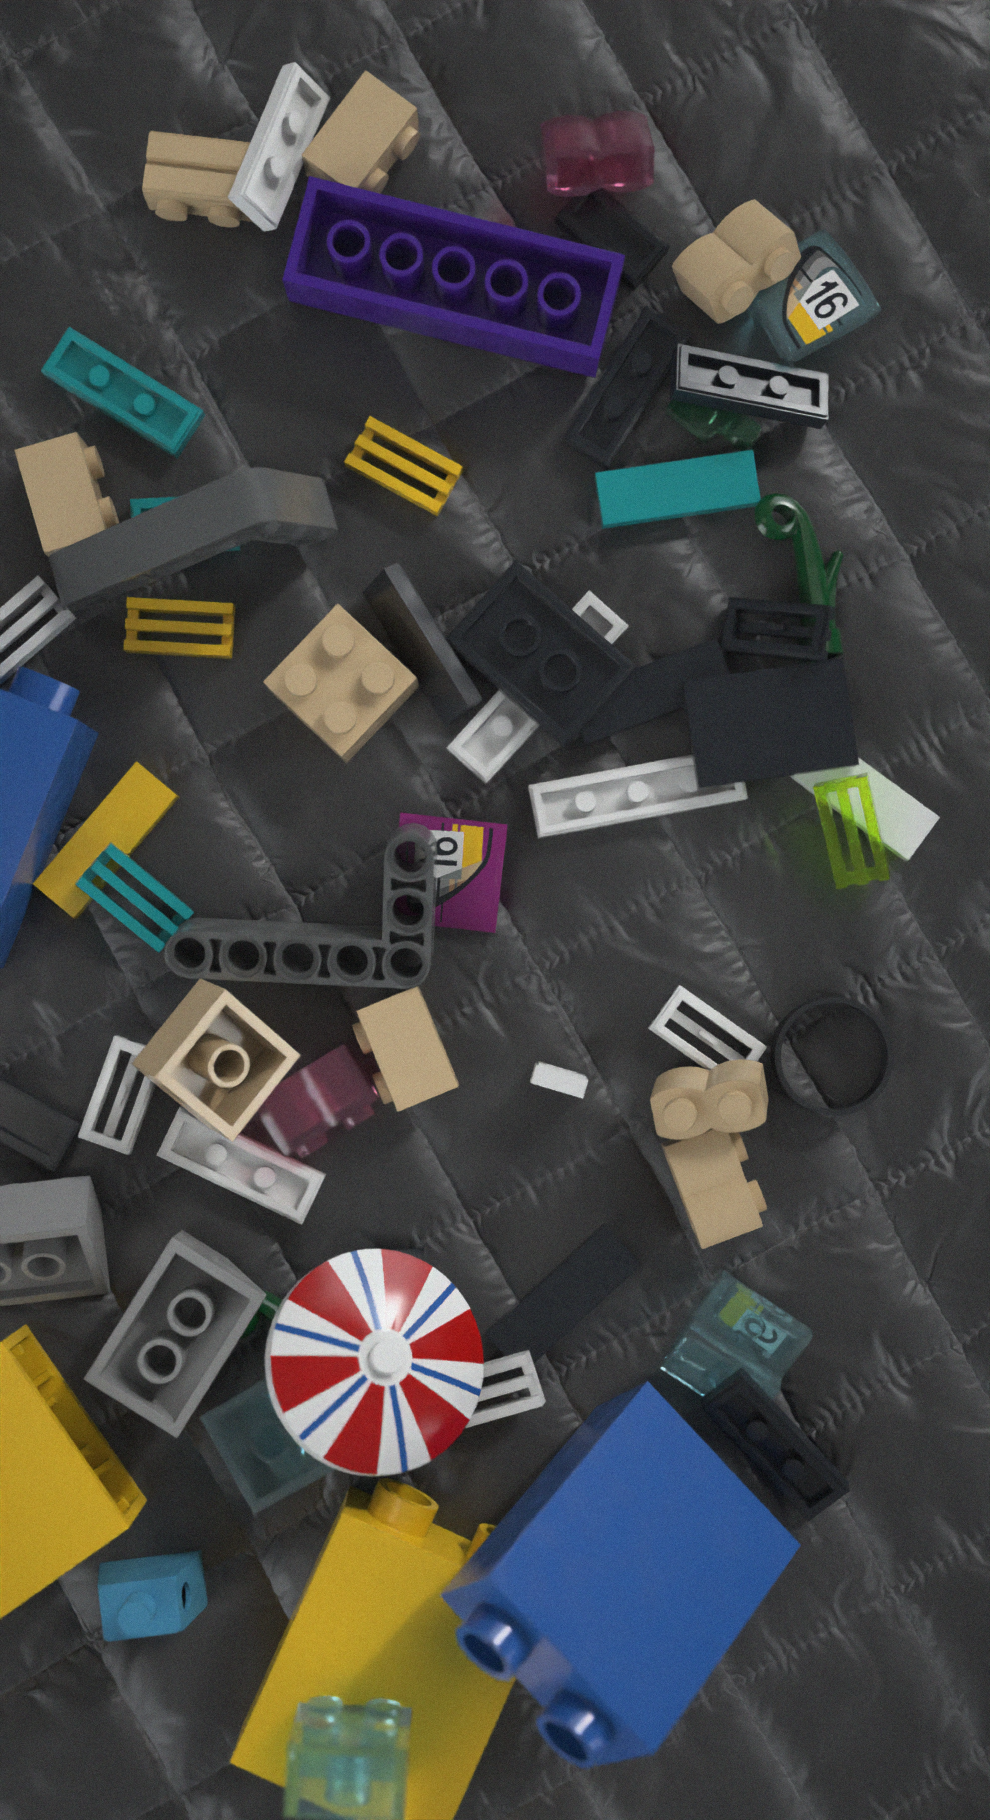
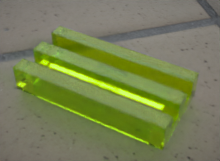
M868 772L815 783L813 789L836 889L847 888L848 885L855 883L857 885L868 884L870 880L879 879V881L889 880L891 874ZM858 787L875 867L866 868L849 788ZM830 792H837L854 871L846 872L828 794Z

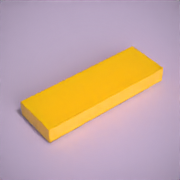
M136 761L34 881L33 885L72 918L77 919L93 900L75 885L79 877L110 842L130 857L180 797ZM112 858L105 865L113 873H116L121 867ZM96 875L92 880L101 890L107 884L99 875Z

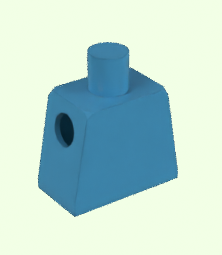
M202 1550L100 1563L98 1595L104 1640L116 1641L183 1631L208 1605ZM183 1585L185 1587L186 1596H182Z

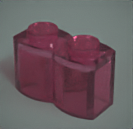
M615 111L601 115L594 120L579 115H563L551 118L540 124L541 161L547 192L564 197L586 195L599 188L624 193L638 191L654 183L655 148L645 115L633 111Z
M345 1042L280 1082L257 1110V1113L284 1157L297 1150L300 1157L303 1158L329 1142L324 1134L327 1130L341 1122L349 1130L372 1116L375 1112L370 1104L375 1102L380 1096Z

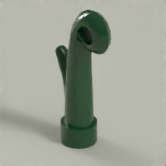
M772 493L765 495L758 501L755 508V522L761 533L772 540H783L792 537L799 603L830 605L835 609L836 583L844 556L843 553L839 550L832 553L825 568L814 526L803 507L786 494ZM772 511L780 513L786 519L785 525L776 524L772 517ZM800 618L801 626L815 627L816 619ZM835 618L830 620L829 624L832 635L830 642L826 641L827 660L843 655L840 629L836 628ZM798 639V645L811 646L812 640ZM801 660V662H806V663H812V662H813V661H802V660Z

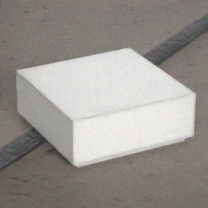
M538 1061L534 1065L530 1083L583 1098L588 1079L584 1074Z

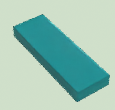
M68 327L41 369L45 377L176 459L179 458L205 417V413L201 408L71 327Z
M753 450L595 473L602 529L756 507L758 501L761 500Z

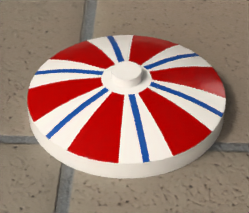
M363 1249L341 1254L322 1263L302 1277L288 1292L281 1302L269 1330L265 1353V1373L271 1401L279 1419L291 1437L307 1453L327 1466L342 1472L361 1476H386L420 1467L433 1460L453 1444L463 1432L476 1408L481 1392L484 1372L483 1347L480 1332L470 1307L462 1294L447 1277L423 1260L406 1253L386 1249Z

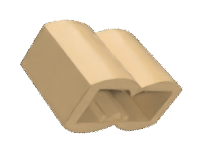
M754 199L743 203L731 211L720 222L713 233L702 236L690 244L674 261L672 269L680 290L717 324H720L743 313L751 305L760 290L771 287L787 278L800 260L801 254L794 231Z
M745 1059L721 1063L710 1071L692 1066L668 1070L656 1078L650 1097L656 1134L668 1139L693 1138L705 1133L710 1128L728 1133L754 1129L766 1121L769 1101L763 1064Z
M710 1128L705 1133L693 1138L671 1139L661 1143L692 1230L702 1249L763 1227L759 1213L767 1210L766 1202L756 1179L747 1182L740 1162L748 1160V1155L739 1132L728 1133Z

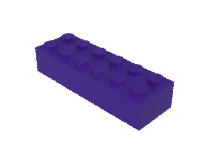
M309 176L282 280L290 302L596 378L622 276L625 255Z

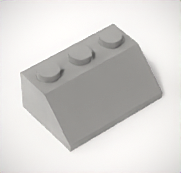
M90 1175L0 1186V1306L109 1293L110 1283L102 1211Z
M181 1230L171 1238L84 1380L178 1438L267 1294L228 1258Z

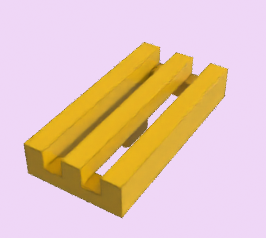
M369 416L365 423L363 433L359 434L356 439L353 451L348 454L344 461L347 468L437 517L463 472V466ZM377 436L447 474L446 479L443 480L372 441L373 438ZM367 452L437 490L438 493L435 499L362 460L363 456Z
M127 597L126 608L128 609V616L125 618V629L127 632L123 647L126 653L232 659L235 605L233 603ZM140 612L223 617V624L140 619ZM139 631L222 636L221 645L139 640Z

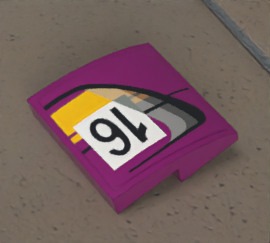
M400 812L399 827L409 823L421 824L431 830L436 838L435 926L495 933L508 825ZM406 841L397 846V853L405 862L419 863L426 857L424 849L416 842ZM403 895L395 900L397 908L405 915H418L424 910L423 904L415 896Z

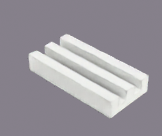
M36 576L0 608L1 630L40 595L44 597L0 636V654L52 608L58 614L0 664V684L17 671L18 666L25 664L76 619L71 611L68 609L63 610L61 600L39 576Z
M681 985L676 987L672 996L648 1027L653 1033L709 1071L718 1064L667 1029L664 1025L669 1018L730 1061L739 1059L758 1061L767 1048L763 1043ZM681 1001L750 1048L751 1051L746 1058L678 1011L676 1008Z
M119 1035L114 1036L79 1131V1138L127 1155L132 1153L156 1086L146 1076L143 1079L122 1140L114 1137L139 1071L131 1063L146 1045L138 1042L135 1043ZM123 1051L129 1052L131 1057L104 1132H97L95 1127Z
M529 1350L484 1362L483 1378L522 1367L524 1375L481 1387L478 1402L525 1388L529 1389L530 1394L475 1409L465 1428L544 1405L546 1400Z

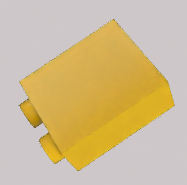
M26 1324L0 1342V1619L126 1531L147 1502L137 1484Z
M380 1478L372 1495L350 1486L246 1715L230 1763L353 1820H453L516 1677L513 1676L510 1680L497 1679L484 1672L469 1659L456 1639V1630L463 1620L444 1601L440 1594L497 1526L486 1523L479 1524L471 1541L433 1524V1519L439 1508L438 1504L431 1497L410 1485L389 1478Z

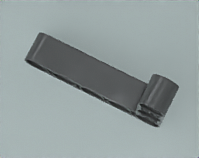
M254 467L224 476L58 550L48 558L63 610L78 611L103 604L251 540L289 545H307L334 536L338 533V527L324 479L265 467Z
M417 823L404 824L392 834L384 856L382 926L192 918L181 923L166 943L164 950L165 962L170 970L178 976L191 979L402 989L416 987L427 978L434 954L437 872L436 838L431 830ZM406 841L416 842L422 846L426 857L419 863L405 862L398 855L397 846ZM403 895L415 896L423 904L424 910L418 915H405L399 911L395 900ZM193 938L198 940L205 949V956L196 958L185 953L181 945V939ZM241 940L251 942L258 949L260 957L254 960L243 959L237 954L234 943ZM292 943L305 944L312 951L314 959L309 962H298L290 956L287 946ZM350 945L358 946L364 950L368 961L360 965L350 964L342 957L341 949ZM402 948H410L419 953L422 962L416 967H404L397 962L394 953Z

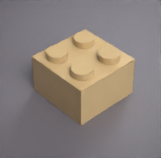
M339 604L319 622L263 681L271 693L346 763L419 688L417 677Z
M200 978L131 1064L204 1125L233 1142L297 1061L300 1054L226 989Z

